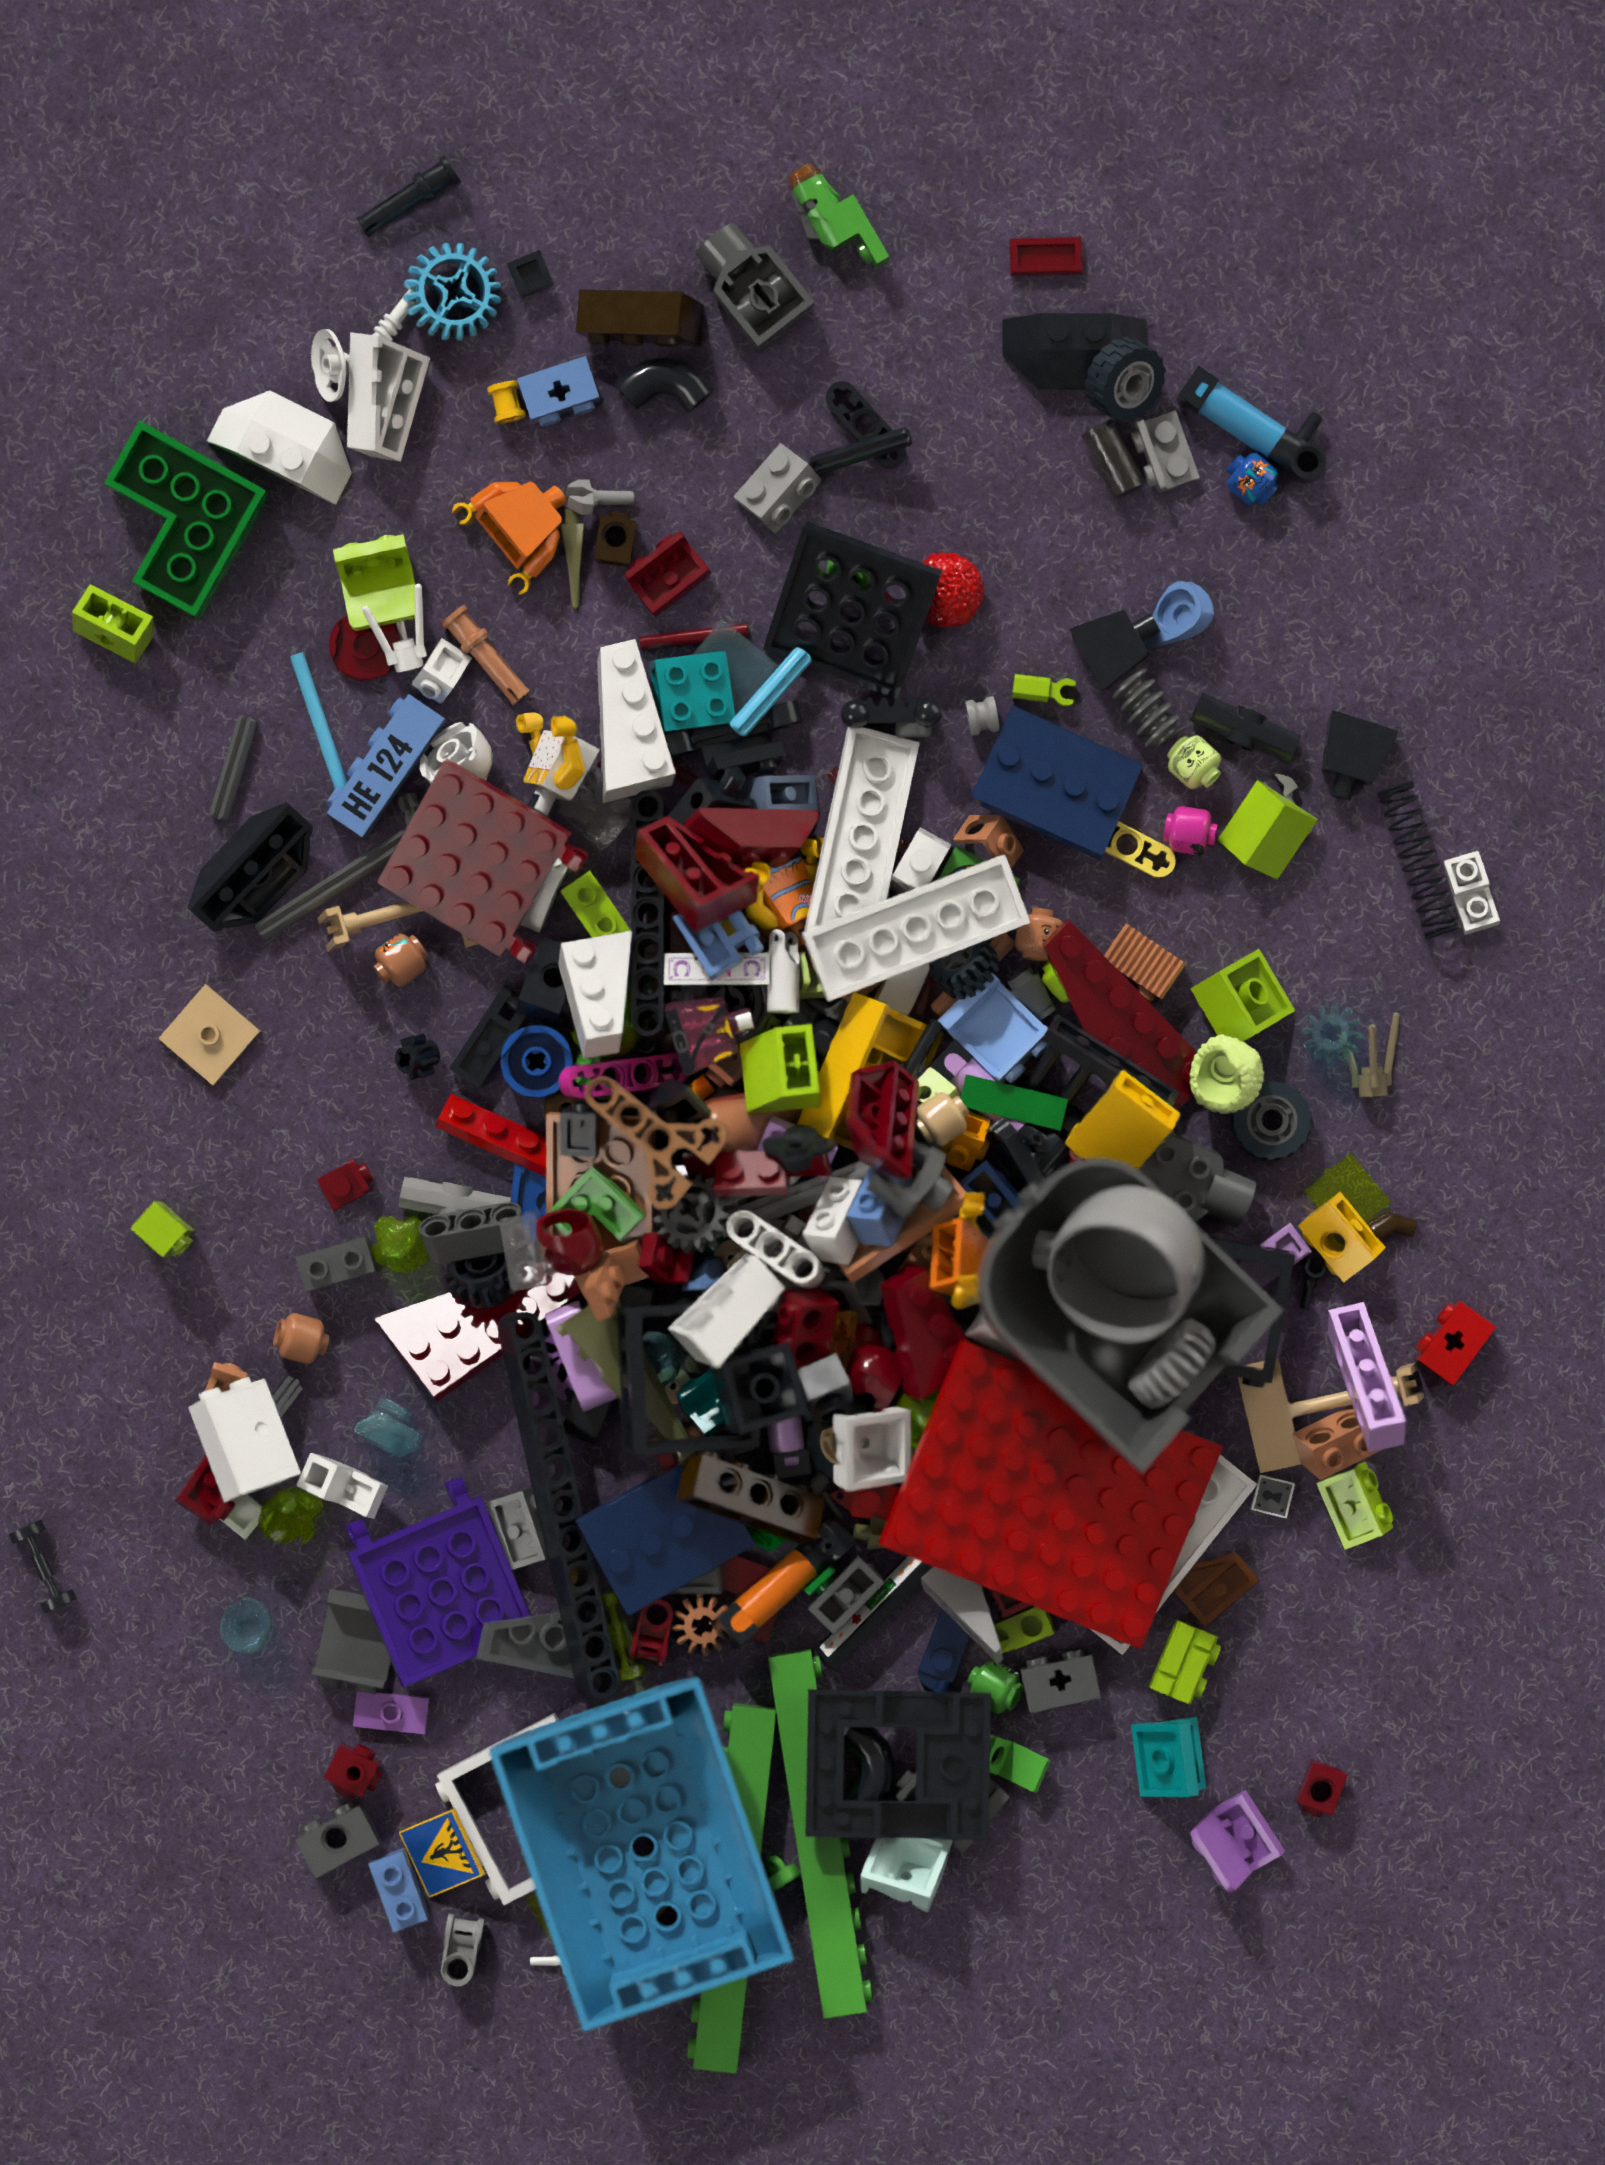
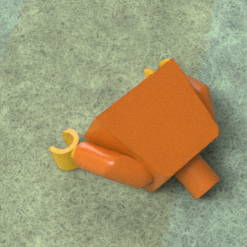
M494 482L471 497L469 504H455L452 513L456 514L461 509L466 508L468 516L458 524L468 526L476 518L515 568L518 570L523 566L524 570L521 573L513 574L508 579V586L516 577H521L525 581L524 589L518 593L520 595L529 590L530 579L532 577L536 578L554 557L560 539L557 528L563 521L556 510L566 504V497L557 486H553L542 493L533 482H527L523 485L518 482Z

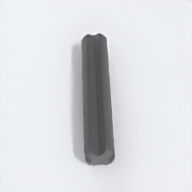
M239 716L237 718L209 812L212 818L227 821L230 817L257 726V721L253 718Z

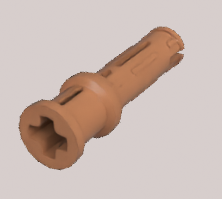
M465 604L449 615L440 626L443 629L448 628L461 644L460 650L466 654L471 653L510 700V703L515 705L531 690L524 685L487 640L489 637L488 631L485 628L480 629L467 613L468 607Z

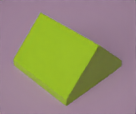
M1257 779L1217 840L1246 866L1278 879L1318 819Z

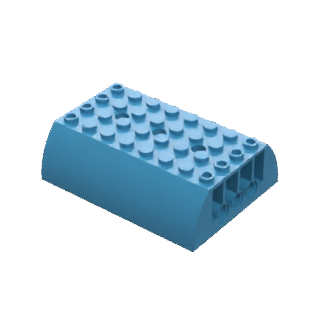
M699 1678L682 1679L645 1690L528 1730L489 1749L583 2032L794 1960ZM616 1767L626 1768L631 1775L630 1782L624 1787L614 1786L609 1778L612 1769ZM640 1836L649 1837L654 1843L653 1852L648 1856L637 1855L633 1849V1842L636 1838ZM662 1906L673 1907L678 1914L676 1922L670 1926L660 1924L656 1917L658 1909Z

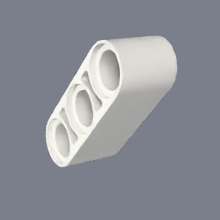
M738 1211L729 1218L727 1232L743 1249L757 1256L768 1266L804 1289H811L821 1283L824 1277V1268L822 1263L812 1253L751 1212ZM745 1222H753V1233L749 1237L740 1238L738 1235L739 1227ZM776 1241L783 1242L784 1249L782 1254L776 1258H769L767 1254L769 1246ZM805 1261L812 1262V1273L806 1278H799L797 1276L798 1266Z

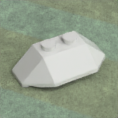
M267 391L224 408L207 442L334 505L337 504L352 474L335 423L272 391Z

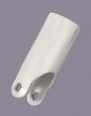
M776 929L769 936L770 974L769 984H767V1012L775 1014L799 1013L800 960L798 937L793 932L784 934L783 931ZM776 935L779 936L778 941H775ZM790 938L793 939L792 944L788 942Z

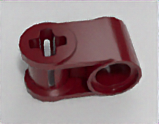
M663 1596L641 1609L628 1660L634 1661L638 1658L655 1662L658 1667L664 1668L674 1610L668 1598ZM651 1605H663L668 1612L667 1617L660 1622L652 1621L647 1615V1610Z

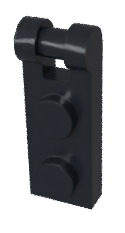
M504 985L449 1068L479 1089L500 1059L502 1048L507 1039L515 1031L519 1030L527 1018L525 1015L516 1013L519 998L513 994L514 990L507 985ZM504 1006L515 1012L510 1022L498 1015Z

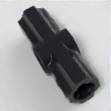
M1203 692L1189 721L1194 723V725L1224 736L1223 739L1231 744L1236 742L1243 745L1242 749L1251 752L1256 750L1288 765L1301 739V735L1267 721V717L1243 706L1235 707Z

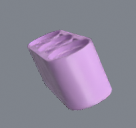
M575 1301L546 1313L545 1318L581 1408L585 1412L615 1400L618 1396L602 1380L603 1375L592 1359L589 1358L584 1361L580 1357L578 1351L581 1347L569 1334L562 1337L555 1329L583 1309L580 1302Z

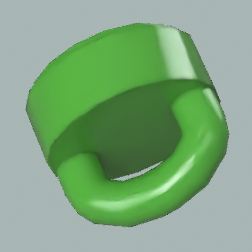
M775 1855L769 1856L766 1860V1868L771 1875L767 1881L773 1893L800 1876L801 1872L794 1862L786 1867L784 1862Z

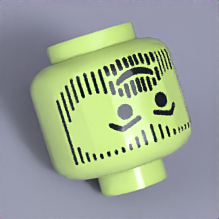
M1195 735L1190 738L1183 736L1172 746L1167 754V757L1170 759L1168 762L1169 771L1190 789H1195L1202 785L1207 788L1221 774V771L1218 770L1221 755L1200 736Z

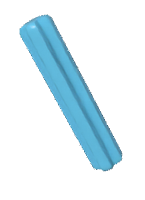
M799 647L795 648L731 720L730 726L738 735L745 737L750 733L811 663L812 658Z

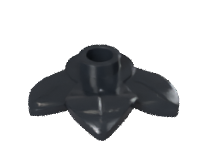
M796 1125L788 1128L784 1133V1137H768L764 1139L762 1146L763 1151L767 1155L778 1157L783 1169L798 1172L810 1168L812 1165L811 1160L815 1156L830 1153L835 1147V1140L831 1138H817L815 1128L807 1125Z

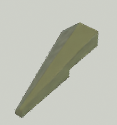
M618 1299L614 1311L609 1318L597 1321L590 1305H588L555 1329L562 1337L569 1334L581 1347L578 1351L580 1357L584 1361L589 1358L592 1359L603 1375L602 1380L621 1399L616 1307H622ZM643 1348L646 1417L657 1428L654 1434L658 1440L689 1438ZM696 1451L676 1452L679 1456L678 1461L680 1462L696 1453Z

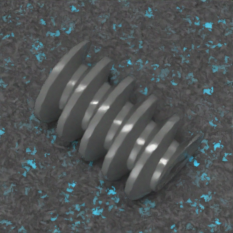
M1144 667L1119 684L1112 699L1115 702L1126 700L1120 708L1121 713L1134 712L1128 723L1131 726L1142 724L1136 735L1138 737L1150 735L1144 746L1146 749H1151L1169 741L1183 731L1186 726L1175 729L1174 725L1180 716L1177 714L1167 717L1166 713L1172 705L1170 702L1158 704L1159 699L1164 693L1162 690L1153 693L1149 691L1156 681L1154 678L1146 681L1141 679L1148 670Z

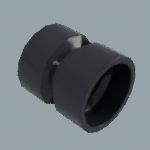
M802 1000L799 1003V1013L790 1014L781 1027L812 1024L817 1065L830 1049L831 1041L835 1037L838 1027L828 1019L820 1021L818 1019V1011Z

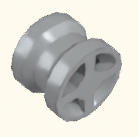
M994 696L986 697L983 702L965 701L971 736L979 735L984 730H990L992 733L1000 731Z

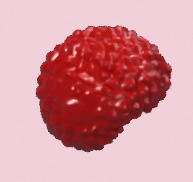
M932 553L922 563L943 571L925 623L936 627L966 625L975 616L984 597V583L982 582L979 570L966 557L963 558L956 553Z

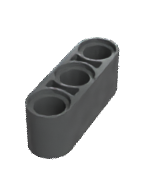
M513 1202L430 1216L423 1220L419 1226V1232L428 1258L434 1263H447L517 1250L525 1246L530 1238L521 1208L517 1203Z

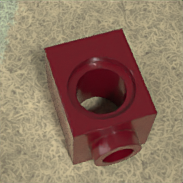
M1310 1759L1296 1796V1801L1303 1804L1301 1811L1322 1818L1323 1813L1333 1816L1348 1774L1345 1771ZM1318 1781H1325L1330 1787L1327 1797L1321 1800L1312 1798L1311 1787Z

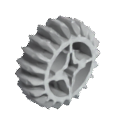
M1193 1318L1181 1321L1179 1325H1175L1169 1332H1166L1148 1350L1144 1358L1140 1360L1139 1365L1130 1376L1129 1389L1138 1400L1151 1409L1163 1407L1165 1403L1171 1402L1175 1396H1179L1181 1391L1188 1387L1189 1383L1205 1368L1206 1362L1211 1359V1354L1215 1350L1216 1339L1204 1325L1196 1322Z

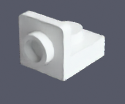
M441 638L423 668L415 677L412 685L419 689L425 697L442 703L456 685L472 657Z

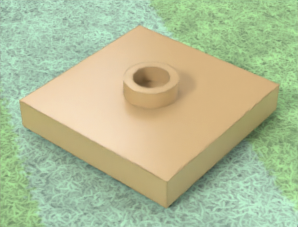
M205 984L158 1039L214 1086L261 1031Z

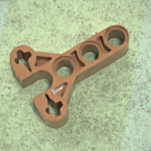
M609 1077L596 1078L586 1088L585 1096L589 1105L644 1149L651 1179L648 1187V1197L650 1202L658 1208L667 1209L674 1206L693 1184L691 1180L674 1167L672 1155L675 1150L688 1148L709 1164L728 1140L727 1126L721 1120L708 1118L699 1124L666 1123ZM598 1083H606L612 1088L613 1097L607 1104H600L593 1097V1089ZM628 1106H634L641 1113V1121L636 1127H628L622 1122L621 1113ZM714 1125L720 1129L717 1134L721 1139L720 1142L711 1141L699 1150L705 1138V1133L702 1131L703 1127L706 1126L711 1129ZM654 1130H663L669 1135L670 1144L665 1150H656L651 1146L649 1140ZM676 1176L677 1180L671 1189L674 1198L671 1200L666 1197L662 1201L656 1197L659 1194L656 1185L659 1183L664 1186L668 1182L670 1183Z

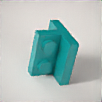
M1197 1716L1131 1725L1140 1797H1192L1199 1795V1790L1206 1789Z

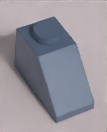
M815 775L760 776L746 779L741 787L752 803V809L818 810Z

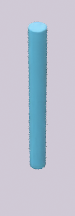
M304 652L292 655L290 659L334 789L338 786L343 789L347 784V779Z

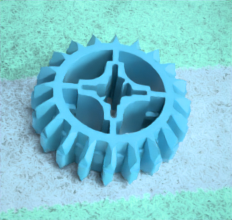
M443 243L441 246L442 255L439 254L434 246L428 249L430 260L420 254L416 260L421 268L411 266L408 270V273L415 277L416 280L407 279L404 282V287L414 290V292L404 296V301L416 302V305L408 310L409 315L412 316L420 312L422 317L417 321L416 325L420 328L428 321L432 324L428 330V335L433 336L437 329L440 328L442 329L441 339L444 341L449 338L451 330L454 331L456 341H461L464 336V328L470 337H474L477 334L474 323L480 328L485 329L489 324L483 315L494 318L497 314V311L488 304L495 305L501 302V297L490 294L491 291L501 288L500 282H489V278H492L497 273L496 269L491 268L485 272L482 267L487 264L489 259L484 256L479 262H476L473 259L477 254V249L472 248L467 256L463 255L464 246L462 243L456 245L454 253H451L449 243ZM443 264L459 265L454 276L449 278L440 275L436 277L429 273L433 268ZM469 271L479 284L480 300L475 298V294L469 291L466 286ZM460 278L456 293L461 296L460 299L456 296L445 307L449 291L444 288V285L449 288ZM424 284L429 285V289L438 296L439 304L436 313L426 301ZM454 306H460L465 309L469 307L476 311L470 317L461 320L445 318Z

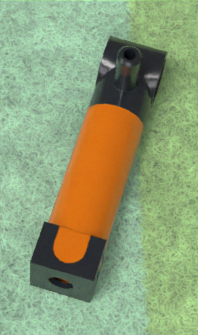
M832 1514L820 1524L817 1540L801 1543L710 1623L733 1650L742 1646L760 1630L759 1628L819 1576L829 1565L833 1564L851 1549L857 1541Z

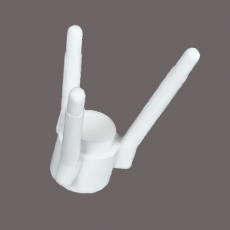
M420 584L415 585L416 644L414 638L408 639L404 621L396 622L400 641L392 643L394 648L392 650L369 607L364 606L362 608L372 631L385 653L388 666L395 665L396 672L408 671L424 666L422 657H426L427 654L424 647L422 586Z

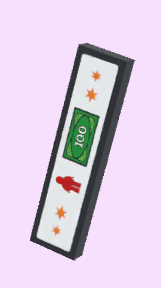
M905 1556L884 1578L885 1583L835 1634L831 1632L815 1650L834 1670L837 1669L922 1582L921 1578L934 1566Z

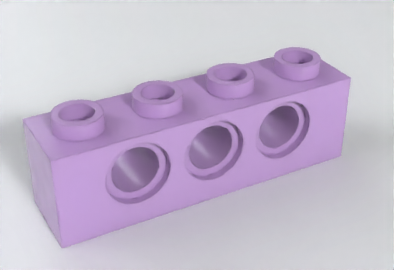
M1364 1302L1329 1310L1328 1336L1368 1451L1373 1452L1404 1445L1405 1418Z

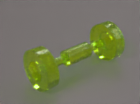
M614 1591L601 1594L603 1606H608L612 1623L608 1626L614 1650L618 1649L622 1666L617 1668L619 1681L645 1675L643 1663L630 1666L628 1664L625 1647H628L623 1623L618 1622L614 1605L620 1603Z

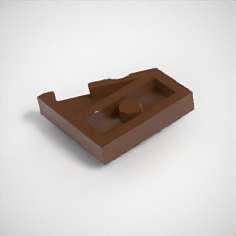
M1235 1552L1219 1556L1215 1559L1196 1562L1174 1589V1592L1206 1628L1260 1580Z

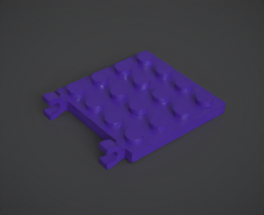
M462 1477L444 1483L446 1491L454 1502L455 1507L371 1542L363 1519L345 1525L347 1533L356 1549L346 1554L401 1687L409 1686L477 1656L485 1622L530 1616L481 1496L470 1499Z

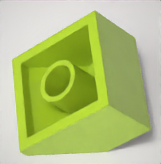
M1260 949L1190 988L1199 1006L1214 1028L1216 1035L1223 1034L1227 1037L1237 1038L1239 1041L1249 1039L1295 1011Z

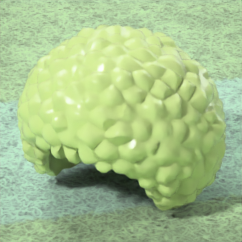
M1223 1034L1210 1037L1207 1043H1203L1201 1048L1198 1049L1191 1063L1190 1089L1197 1104L1203 1105L1212 1112L1228 1114L1229 1112L1234 1113L1238 1110H1243L1254 1102L1255 1097H1258L1259 1090L1262 1088L1261 1083L1264 1081V1071L1262 1070L1263 1065L1260 1055H1258L1255 1049L1245 1042L1239 1041L1237 1038L1227 1037Z

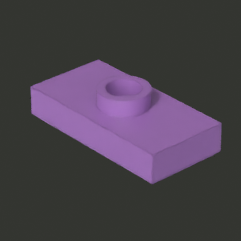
M357 1691L353 1727L426 1734L430 1697L376 1692L375 1695Z

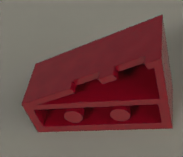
M666 816L637 831L635 858L695 932L756 903L760 876L751 870L748 873L733 864L732 857L724 852L718 854L704 845L703 838L671 817Z
M907 1264L881 1283L880 1288L889 1327L893 1329L897 1350H895L897 1362H900L905 1382L902 1383L904 1394L923 1400L943 1385L961 1339L969 1341L941 1294L930 1288V1276L926 1269Z

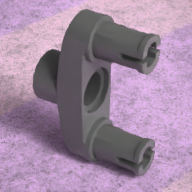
M914 1138L912 1163L918 1166L917 1170L919 1173L911 1186L907 1185L905 1188L881 1173L880 1170H877L865 1190L878 1196L884 1202L891 1205L894 1212L907 1218L921 1203L938 1212L955 1185L940 1176L946 1154L935 1146L929 1147Z

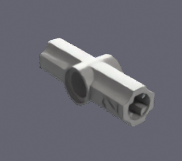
M404 1177L398 1207L438 1215L511 1202V1198L474 1191L473 1187L448 1182L439 1184L429 1182L428 1180Z

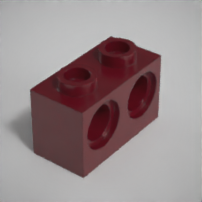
M821 1287L784 1290L770 1345L789 1342L797 1370L827 1358L839 1303Z

